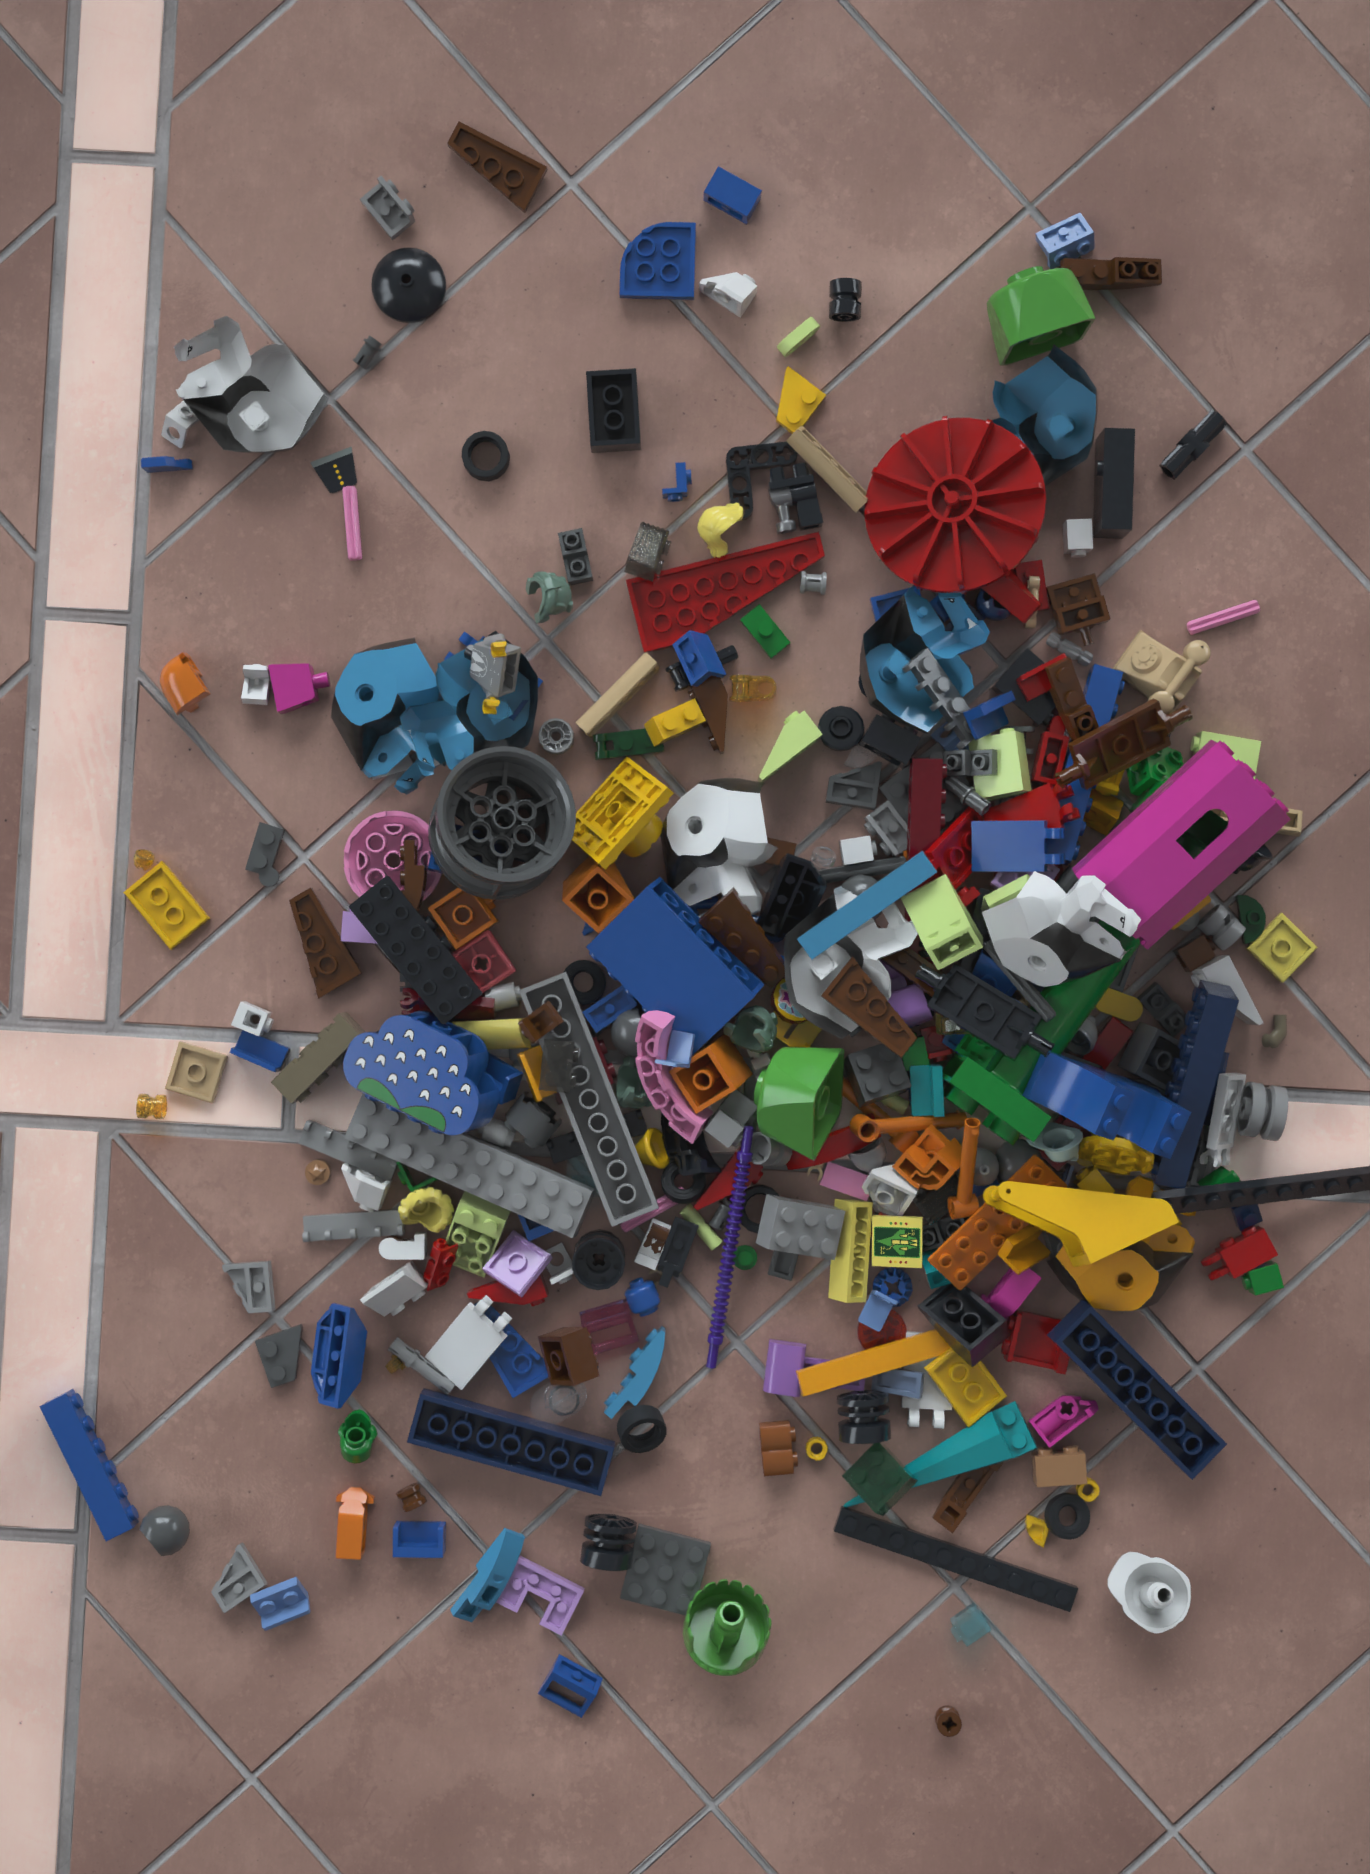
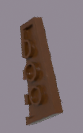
M458 121L447 143L448 147L523 213H526L548 170L547 166Z
M310 887L290 899L289 902L301 936L304 953L307 956L317 997L320 999L362 974V971L344 941H341L339 932L313 888Z
M852 956L821 997L902 1059L915 1043L917 1037Z

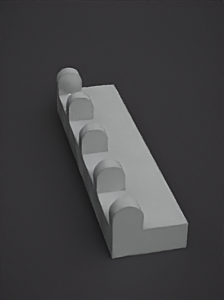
M310 1119L306 1121L299 1144L385 1180H392L398 1166L396 1160L345 1139V1134Z
M398 1209L303 1216V1242L390 1235L399 1236L405 1234V1225L400 1219Z

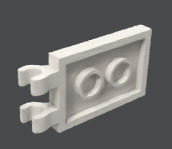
M1219 1074L1206 1145L1208 1150L1200 1156V1164H1207L1209 1157V1162L1213 1163V1167H1219L1221 1163L1223 1166L1229 1165L1231 1160L1230 1149L1234 1147L1246 1074Z
M487 1295L476 1306L470 1302L425 1356L429 1362L460 1390L470 1382L508 1336L502 1331L512 1320L506 1312L494 1323L484 1315L485 1311L494 1302Z
M905 1331V1338L923 1332ZM936 1357L903 1367V1369L925 1373L922 1398L901 1396V1407L908 1408L907 1424H909V1427H919V1409H933L932 1426L944 1429V1410L952 1411L951 1404L924 1369Z

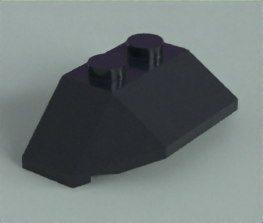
M789 853L780 860L764 898L757 925H760L764 930V935L768 940L774 942L783 940L789 931L818 907L826 890L827 883L812 861Z

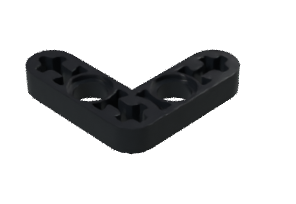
M787 442L737 446L731 448L726 454L730 504L739 503V497L733 498V495L743 496L748 494V497H743L744 506H749V509L745 510L741 521L747 520L753 513L750 470L788 467L794 464L798 453ZM784 448H788L790 453L793 452L789 460H785L784 456H776L777 462H772V449H776L775 454L783 453ZM751 451L752 464L748 465V459L741 460L740 465H735V461H730V459L734 458L735 453H739V457L742 458L747 457V452ZM757 451H766L769 455L768 461L765 463L757 462L754 457ZM735 478H744L747 486L743 490H736L732 485Z

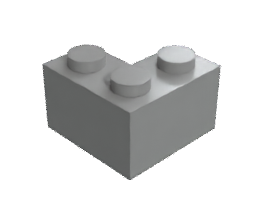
M736 1089L727 1095L711 1116L704 1130L727 1148L732 1144L737 1146L743 1138V1126L746 1122L751 1124L757 1117V1105Z

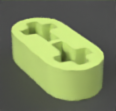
M813 317L808 318L777 345V349L784 357L789 356L811 338L821 326Z

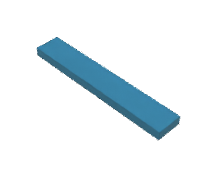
M922 850L802 934L797 940L809 957L813 959L937 873V870Z

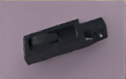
M675 1216L658 1262L657 1270L663 1272L658 1285L668 1288L672 1276L678 1278L680 1273H682L699 1225Z

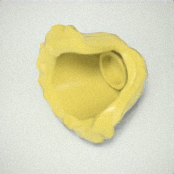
M739 503L711 507L706 509L699 518L698 533L707 544V548L710 549V553L714 558H720L728 553V545L721 539V535L734 523L743 519V507Z
M428 1187L414 1190L405 1199L401 1200V1206L398 1207V1213L404 1225L420 1223L428 1230L439 1233L452 1223L454 1208L451 1204L450 1196L447 1194L443 1195L440 1189Z

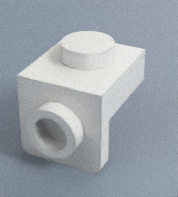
M260 664L243 665L245 678L241 696L242 703L268 705L271 686L269 668Z

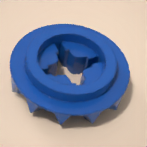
M896 1267L883 1269L876 1275L873 1281V1290H877L898 1301V1304L893 1305V1307H900L909 1301L913 1292L912 1281L909 1275ZM899 1280L897 1288L901 1294L895 1292L888 1294L889 1288L884 1281L894 1284Z

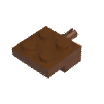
M1095 573L1047 586V595L1059 635L1080 632L1084 646L1094 644L1090 629L1111 619L1104 595H1101Z

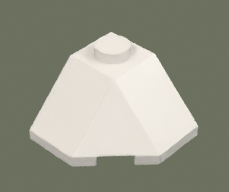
M735 272L702 279L699 283V291L741 318L757 294V285H755V280L746 274L740 275Z
M344 1163L341 1170L354 1201L360 1203L359 1207L368 1212L380 1210L392 1180H385L348 1163Z
M894 1164L872 1169L864 1181L862 1189L865 1194L870 1195L875 1212L879 1213L880 1211L889 1216H903L916 1196L918 1189L912 1186L892 1167Z

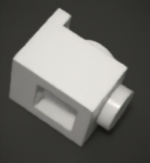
M242 1001L231 1025L256 1036H263L264 1032L268 1033L274 1019L270 1018L272 1012ZM255 1014L260 1018L258 1024L252 1022V1017Z

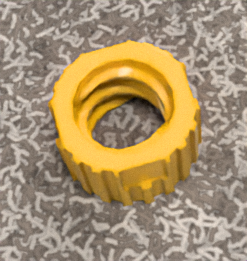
M818 1436L810 1438L805 1446L807 1456L816 1461L822 1460L828 1451L826 1441ZM815 1443L822 1445V1451L818 1454L811 1451V1447Z
M1087 1477V1484L1076 1485V1492L1085 1502H1092L1099 1495L1100 1488L1094 1479ZM1087 1484L1093 1487L1089 1495L1083 1493V1488Z

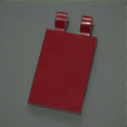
M403 988V995L410 997L400 1000V1006L403 1009H412L409 1011L402 1010V1015H408L417 1011L433 1013L415 990ZM478 997L450 1021L495 1020V999Z

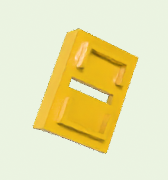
M777 1007L773 1011L778 1020L776 1038L788 1047H810L822 1030L806 1019L800 1021L788 1039L783 1036L794 1021L785 1018L778 1011Z

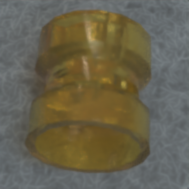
M149 1094L138 1095L136 1104L138 1118L147 1119L153 1115L155 1119H165L167 1112L166 1095L157 1094L154 1098L150 1097Z

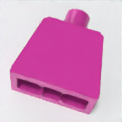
M310 664L268 665L276 708L280 714H286L319 701L317 689L331 686L328 672L314 674L313 667Z

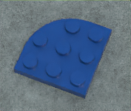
M663 222L642 230V233L628 244L621 260L620 298L694 300L696 223Z

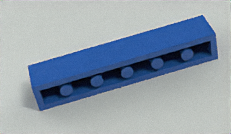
M71 1389L39 1407L105 1541H108L133 1529L139 1523V1514L136 1507L131 1505L127 1498L128 1492L122 1482L120 1483L116 1476L115 1464L108 1460L105 1454L106 1447L101 1438H97L94 1431V1422L89 1415H86L81 1396L75 1393L74 1389Z

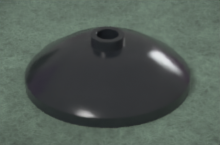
M400 248L388 253L377 264L372 276V293L376 304L385 315L399 322L415 323L427 319L439 309L445 297L446 279L442 267L432 255L417 248ZM404 277L411 278V281L407 284L402 282Z

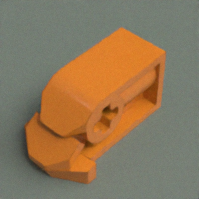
M350 1487L336 1496V1502H341L342 1504L338 1514L336 1558L361 1560L366 1551L368 1504H374L375 1497L361 1487Z

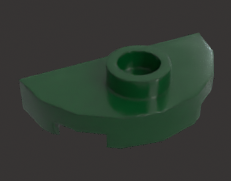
M1235 895L1239 922L1246 928L1242 934L1243 944L1255 941L1262 934L1266 925V915L1262 905L1256 899L1247 895Z

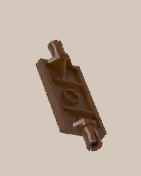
M1153 698L1068 743L1073 765L1055 773L1058 785L1064 788L1066 785L1079 779L1081 787L1088 790L1170 746L1169 735L1174 731L1175 727L1192 720L1193 716L1189 715L1191 710L1188 706L1183 705L1167 715L1161 710L1159 701Z

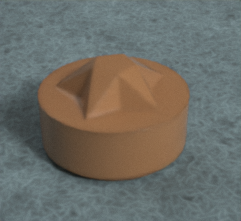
M320 1159L310 1162L305 1169L306 1179L313 1185H321L327 1182L331 1176L329 1164Z

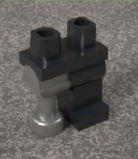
M806 462L793 465L794 477L785 479L783 467L770 469L768 491L771 504L776 507L780 520L776 524L777 534H785L797 530L795 521L790 520L789 507L796 506L800 531L822 527L824 523L822 513L820 512L813 474L809 473Z

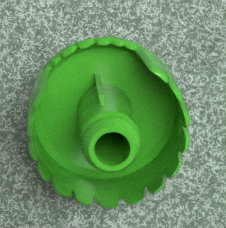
M722 1579L717 1584L710 1582L704 1586L703 1590H698L693 1600L689 1603L683 1624L684 1644L692 1660L709 1673L719 1676H733L743 1673L754 1666L764 1652L772 1625V1620L769 1618L770 1610L767 1604H764L760 1594L754 1596L755 1591L750 1585L747 1584L742 1588V1583L738 1580H732L728 1585L727 1579Z

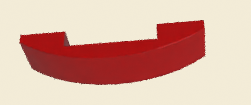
M873 1113L867 1115L872 1120L875 1119ZM868 1123L862 1126L861 1132L867 1129ZM847 1126L830 1132L815 1161L792 1150L791 1158L786 1163L788 1170L820 1165L853 1153L872 1142L862 1141Z

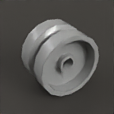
M1246 1083L1237 1124L1240 1136L1253 1138L1260 1134L1264 1140L1278 1141L1280 1139L1288 1114V1092L1286 1088L1271 1085L1265 1089L1262 1083Z

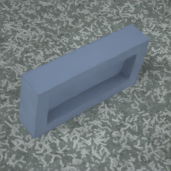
M897 1368L877 1374L872 1378L871 1390L920 1399L922 1398L925 1373Z

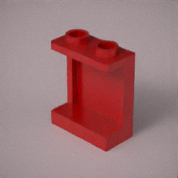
M1017 1309L1013 1315L1009 1316L1010 1321H1007L1009 1337L1003 1341L1001 1347V1354H1004V1359L1007 1362L1016 1361L1052 1369L1056 1373L1066 1375L1069 1357L1047 1336L1062 1319Z

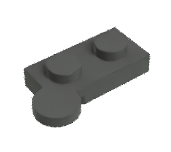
M259 822L245 870L258 873L260 882L264 886L272 887L279 881V873L273 868V864H275L285 830Z

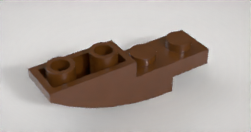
M1114 257L1112 260L1064 258L1060 261L1061 268L1072 270L1082 290H1120L1162 284L1161 259Z
M1066 657L1045 667L1052 687L1049 689L1071 740L1074 741L1099 728L1092 706L1086 702L1071 658Z
M404 840V846H400V860L404 861V871H400V885L404 886L402 893L419 913L426 889L428 866L418 865V841Z

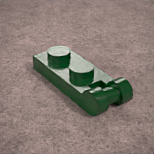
M645 728L592 735L593 743H596L597 748L595 760L664 752V744L662 743L654 747ZM613 741L614 750H607L606 742Z

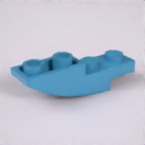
M663 1326L658 1331L654 1328L645 1338L647 1344L642 1349L638 1347L629 1357L631 1360L629 1368L634 1374L628 1373L620 1383L623 1387L616 1394L613 1391L604 1402L606 1405L604 1413L611 1419L627 1400L636 1406L651 1385L664 1349L666 1329Z
M507 1528L502 1530L476 1564L478 1574L450 1609L453 1617L473 1622L482 1609L491 1610L506 1587L517 1564L525 1539L523 1534Z

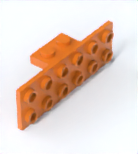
M1033 1155L1007 1180L1067 1188V1184L1037 1155ZM984 1203L928 1258V1261L957 1289L962 1290L998 1255L997 1253L1007 1238L1029 1224Z

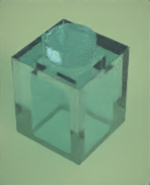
M975 1602L950 1618L953 1626L950 1629L958 1642L963 1640L967 1647L992 1630Z

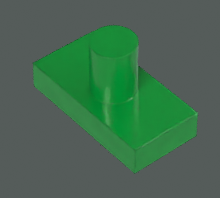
M760 604L740 619V622L770 659L791 643Z
M966 1032L955 1049L959 1054L968 1056L989 1072L994 1070L1003 1056L1002 1053Z

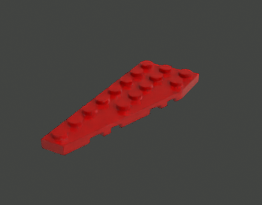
M819 531L727 554L720 558L715 557L627 579L626 584L643 652L648 653L672 647V644L689 630L705 634L824 558L825 554Z

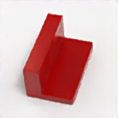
M1065 653L1016 679L1027 702L1052 688L1045 667L1066 658Z

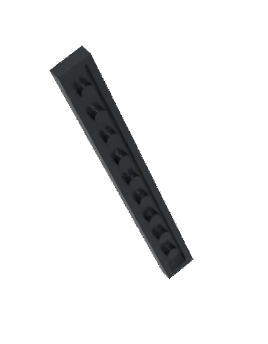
M1370 1166L1152 1192L1151 1198L1167 1201L1172 1206L1175 1214L1356 1193L1370 1190Z
M841 1506L833 1528L834 1532L1068 1612H1071L1078 1591V1587L1073 1584Z

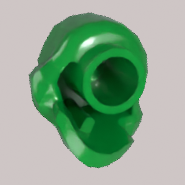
M358 1409L352 1411L345 1418V1423H342L338 1429L341 1454L346 1461L354 1464L362 1463L371 1456L372 1443L378 1434L375 1426L371 1424L369 1416L363 1410Z

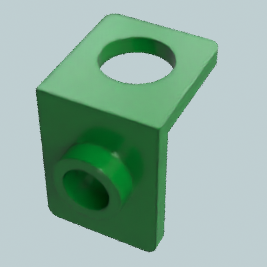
M398 1161L396 1162L400 1169L398 1172L399 1179L404 1186H408L410 1192L437 1180L431 1177L416 1185L407 1166Z

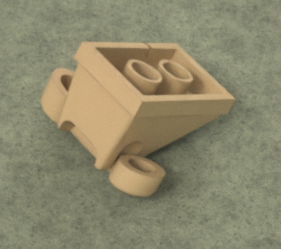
M1140 630L1112 669L1123 672L1121 680L1147 697L1148 701L1153 698L1158 700L1161 710L1168 715L1176 710L1201 675L1202 670L1197 666L1209 660L1211 650L1206 642L1194 640L1185 646L1182 656Z

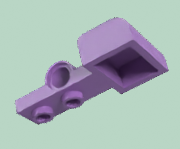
M879 959L888 971L891 979L892 994L888 1002L908 1027L911 1028L933 1020L930 1009L927 1007L928 1004L923 990L914 984L907 985L905 977Z
M769 1339L763 1391L778 1395L800 1397L796 1370L830 1360L806 1357V1344ZM865 1378L831 1389L841 1388L864 1391Z

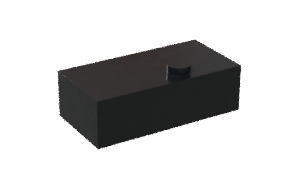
M1104 428L1096 438L1093 538L1123 539L1132 530L1135 429Z

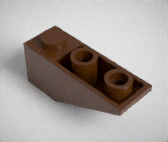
M710 676L698 687L691 686L690 684L692 690L688 694L691 700L696 699L706 720L702 723L703 728L708 727L712 735L708 737L713 750H719L721 755L724 753L728 693L721 677Z

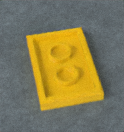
M164 861L158 863L123 892L170 950L176 948L211 919Z
M951 1347L924 1367L968 1427L1007 1397L982 1361L971 1367Z

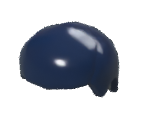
M982 588L980 589L975 601L978 612L991 621L1007 619L1011 612Z

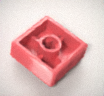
M486 930L453 952L454 958L482 991V994L516 972V968L490 930ZM479 957L482 960H488L485 971L482 968L477 969L476 967Z

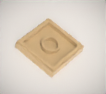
M179 1041L165 1089L214 1103L228 1055Z

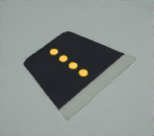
M352 446L310 462L330 493L338 492L343 487L353 486L357 483Z

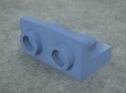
M1081 213L1035 233L1037 243L1047 256V263L1050 269L1060 266V261L1064 258L1075 259L1095 248L1094 231Z
M297 1577L250 1595L252 1606L261 1616L264 1631L310 1613L308 1592Z

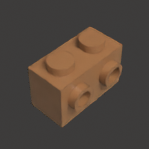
M1063 1446V1450H1053L1052 1447H1040L1038 1451L1031 1452L1033 1482L1037 1487L1087 1484L1086 1457L1083 1450L1078 1448V1446Z

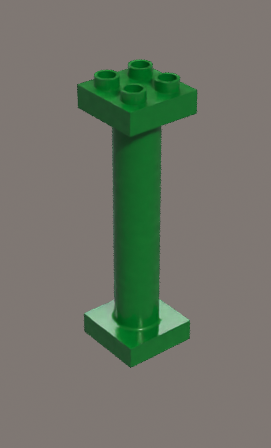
M1168 779L1153 784L1139 795L1129 811L1132 813ZM1209 810L1176 841L1194 859L1225 831L1228 822ZM1101 919L1098 924L1120 941L1124 951H1128L1121 961L1083 978L1060 985L1046 986L1040 993L1055 1010L1056 1016L1049 1022H1045L1042 1019L1035 1033L1055 1043L1051 1052L1059 1055L1065 1050L1141 944L1139 938L1129 937ZM1031 1006L1030 1009L1036 1012V1010ZM1029 1046L1022 1049L1015 1061L1003 1055L992 1072L987 1071L968 1056L956 1052L943 1068V1080L948 1083L944 1089V1098L971 1116L978 1106L983 1108L989 1114L982 1122V1125L1013 1146L1020 1136L1034 1142L1052 1118L1023 1096L1040 1056L1039 1052Z

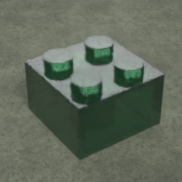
M881 1442L874 1443L842 1475L868 1506L881 1516H884L918 1481L889 1448Z

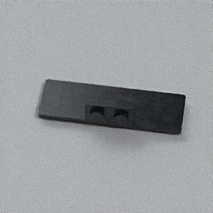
M385 876L349 905L353 914L442 1024H446L482 995V991L454 958V953L451 950L454 946L445 935L440 937L435 930L438 926L429 915L426 918L424 915H420L389 876Z

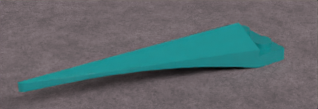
M1014 1401L989 1412L970 1427L967 1426L851 1499L843 1507L848 1508L938 1480L1013 1460L1038 1447L1017 1402Z

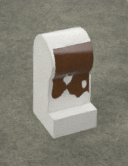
M653 1218L634 1262L655 1270L671 1225Z
M416 1232L414 1239H400L394 1235L387 1236L379 1244V1253L383 1258L389 1260H425L427 1257V1232Z

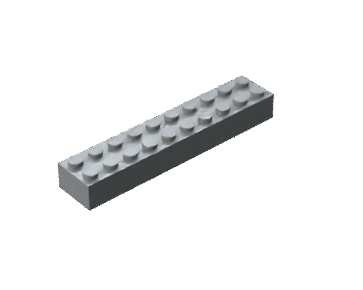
M561 973L519 990L528 1015L547 1001H550L564 1020V1022L540 1038L539 1043L611 1226L613 1227L658 1209L659 1206L567 973Z
M364 1093L362 1094L344 1136L345 1139L568 1237L574 1238L578 1235L597 1189L466 1132L459 1135L432 1132L428 1129V1125L422 1122H413L407 1118L408 1115L402 1112L391 1111L386 1108V1104L380 1101L369 1100L365 1097Z

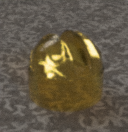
M136 850L133 858L135 867L137 869L141 867L143 871L150 869L154 863L155 855L149 850Z

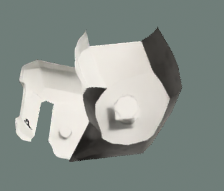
M228 316L214 320L213 328L190 340L183 339L174 346L175 355L179 362L190 360L213 349L220 350L221 359L189 373L180 388L176 389V392L223 450L234 452H278L293 449L315 424L329 399L295 359L286 344L264 346L250 355L239 323Z
M720 778L701 781L683 795L669 810L662 824L663 828L660 834L667 883L687 905L691 906L719 893H722L724 896L734 887L742 903L746 904L751 911V916L761 910L763 897L747 867L764 863L778 849L767 841L760 797L761 788L765 783L740 778Z
M1036 871L1033 872L1016 898L990 909L984 898L981 907L995 952L1002 965L1020 977L1044 987L1060 985L1088 976L1120 962L1128 952L1124 951L1119 940L1098 923L1090 922V917L1101 919L1129 937L1135 933L1141 919L1133 909H1128L1105 889L1106 884L1096 876H1081L1066 893L1054 880Z
M842 886L835 888L834 893L789 931L785 935L784 942L785 981L790 1003L805 1019L840 1039L854 1031L858 1025L821 997L823 992L853 956L878 990L889 1000L892 994L891 979L888 971L879 959L910 947L918 934L913 922H908L903 918L894 902L882 910L889 923L887 928H878L873 918H871L824 952L811 959L797 938L857 897V895L842 888Z

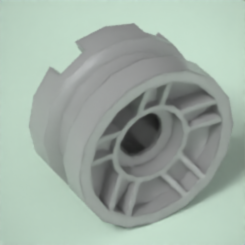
M549 719L543 723L539 730V742L551 754H564L573 745V730L569 723L563 719ZM559 732L561 739L554 741L551 735Z

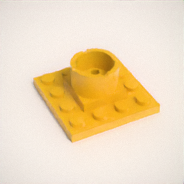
M626 756L576 812V824L572 841L605 870L617 860L621 852L629 857L640 856L651 848L652 843L658 840L662 832L663 823L656 813L668 803L669 798L674 793Z

